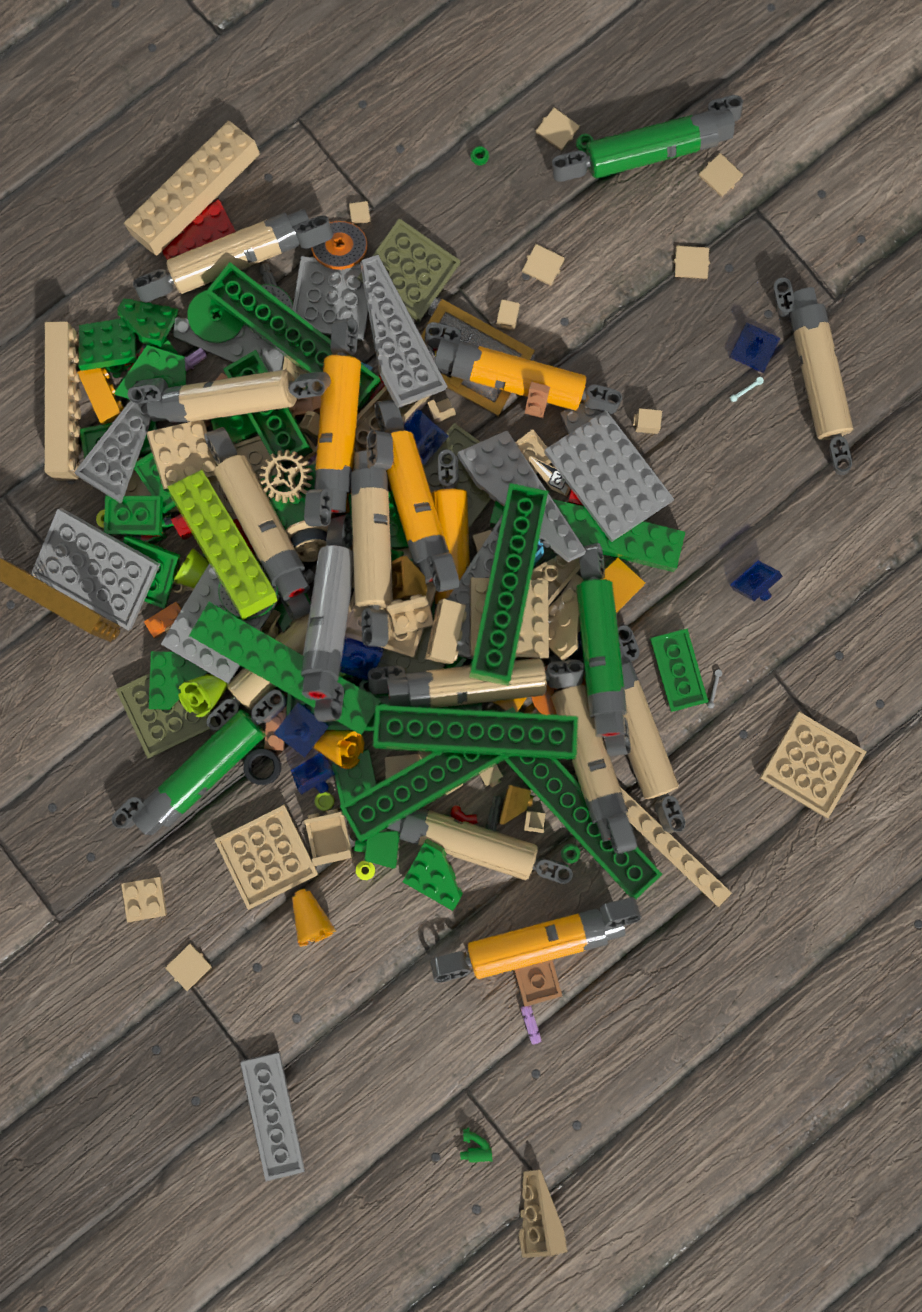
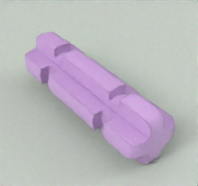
M531 1005L522 1006L521 1011L522 1015L525 1016L524 1021L528 1034H530L531 1043H540L541 1037L538 1033L534 1015H532Z

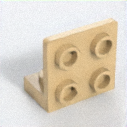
M422 595L412 596L409 601L405 602L396 600L387 606V611L392 617L396 635L433 626L434 621L430 604L427 598L422 597Z

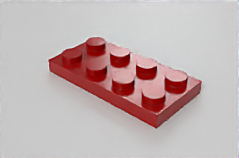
M220 200L209 204L162 250L167 260L236 232Z

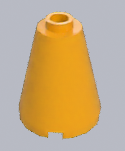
M316 730L310 737L311 747L341 768H353L360 761V759H357L359 754L364 751L363 736L354 730Z
M302 889L294 893L295 896L292 898L298 945L301 947L309 945L308 941H315L316 943L333 935V932H336L335 927L311 891Z

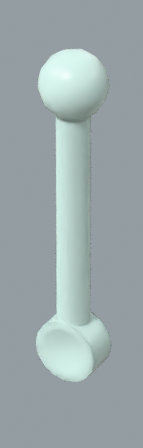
M758 377L754 383L736 395H731L730 400L732 402L737 401L738 397L756 385H761L764 381L763 378Z

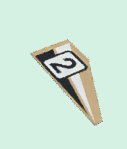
M530 456L529 461L552 490L567 496L571 488L557 469Z

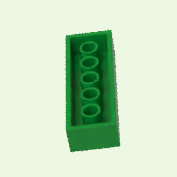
M256 350L223 368L228 378L270 372L262 356ZM290 407L248 413L270 457L271 454L278 457V451H282L284 456L285 450L290 451V456L293 451L297 452V457L300 455L305 457L314 452ZM292 461L281 462L285 468L295 463Z

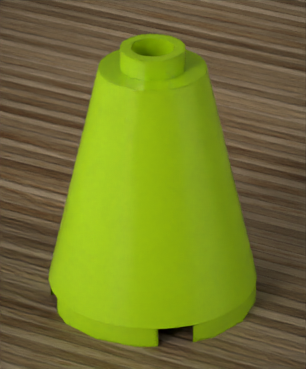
M192 548L187 559L179 569L174 582L195 588L209 562Z
M211 673L185 681L179 686V689H181V693L178 694L180 702L189 713L194 712L197 714L196 717H204L228 689V683Z

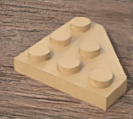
M570 588L548 607L549 649L562 661H565L578 649L579 643L577 638L578 632H580L577 594Z

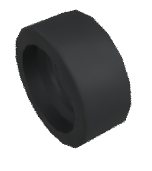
M256 749L247 755L243 770L250 782L256 785H268L279 777L282 764L275 752L269 749ZM261 755L269 757L274 764L272 774L266 778L256 777L251 769L253 760Z

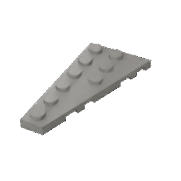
M175 318L174 337L178 340L202 348L232 363L256 350L262 356L270 372L283 369L284 355L245 325H243L239 334L232 340L224 343H209L194 334L188 319Z
M130 400L74 472L76 476L119 503H122L152 420L148 414L147 402L135 404Z

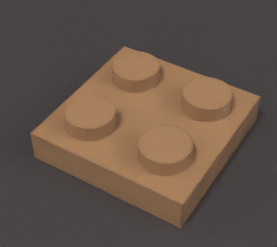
M553 960L515 969L525 1007L562 997Z

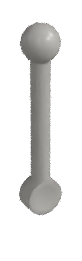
M719 669L714 672L716 677L710 701L707 703L708 708L714 707L713 701L719 677L722 676V671Z

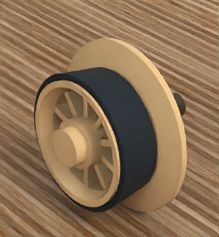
M301 521L285 530L302 562L317 561L319 550L327 546L328 525L308 526L305 521Z

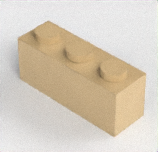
M446 599L438 601L425 659L447 665L457 659L458 649L456 648L457 643L462 638L463 631L461 630V625L467 616V611H465L466 605Z

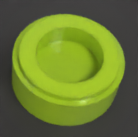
M320 792L315 797V805L319 810H330L334 805V797L329 792Z

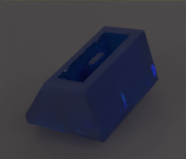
M418 408L404 423V430L412 432L423 465L427 463L449 437L441 427Z

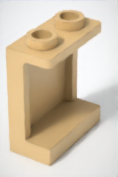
M338 809L326 811L327 815L321 817L319 813L308 815V820H304L313 856V867L353 857L343 812H338Z

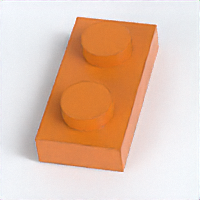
M174 602L144 621L153 638H157L165 633V628L174 623L182 610L178 602Z

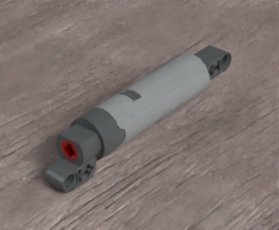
M349 514L331 518L327 531V546L319 550L303 654L301 676L304 678L302 695L316 700L314 713L316 719L320 722L339 719L344 699V689L340 683H337L342 660L354 574L353 551L348 549L352 546L353 541Z

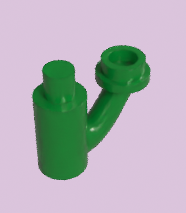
M469 1127L463 1129L464 1142L468 1141L470 1143L471 1139L481 1147L468 1148V1151L460 1152L461 1160H469V1163L491 1162L492 1147H490V1144L483 1137L471 1132Z

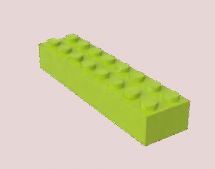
M203 470L168 486L172 500L242 620L278 602L274 589Z

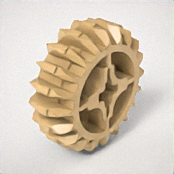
M285 450L283 456L282 451H278V457L271 454L272 461L265 459V462L268 464L267 467L261 466L265 473H260V477L265 478V480L260 481V483L267 485L263 490L265 492L270 491L268 496L270 498L275 496V501L279 502L282 497L283 503H287L289 497L291 502H295L294 496L301 499L300 492L307 493L304 487H311L307 480H312L313 477L307 474L311 473L312 469H305L309 462H302L304 457L302 455L297 457V452L293 451L290 456V451ZM292 461L297 466L286 469L281 462ZM276 467L278 475L272 482V472ZM300 471L301 479L298 486L296 487L294 479ZM284 472L289 474V482L283 479L285 477ZM286 484L292 491L280 492L275 487Z

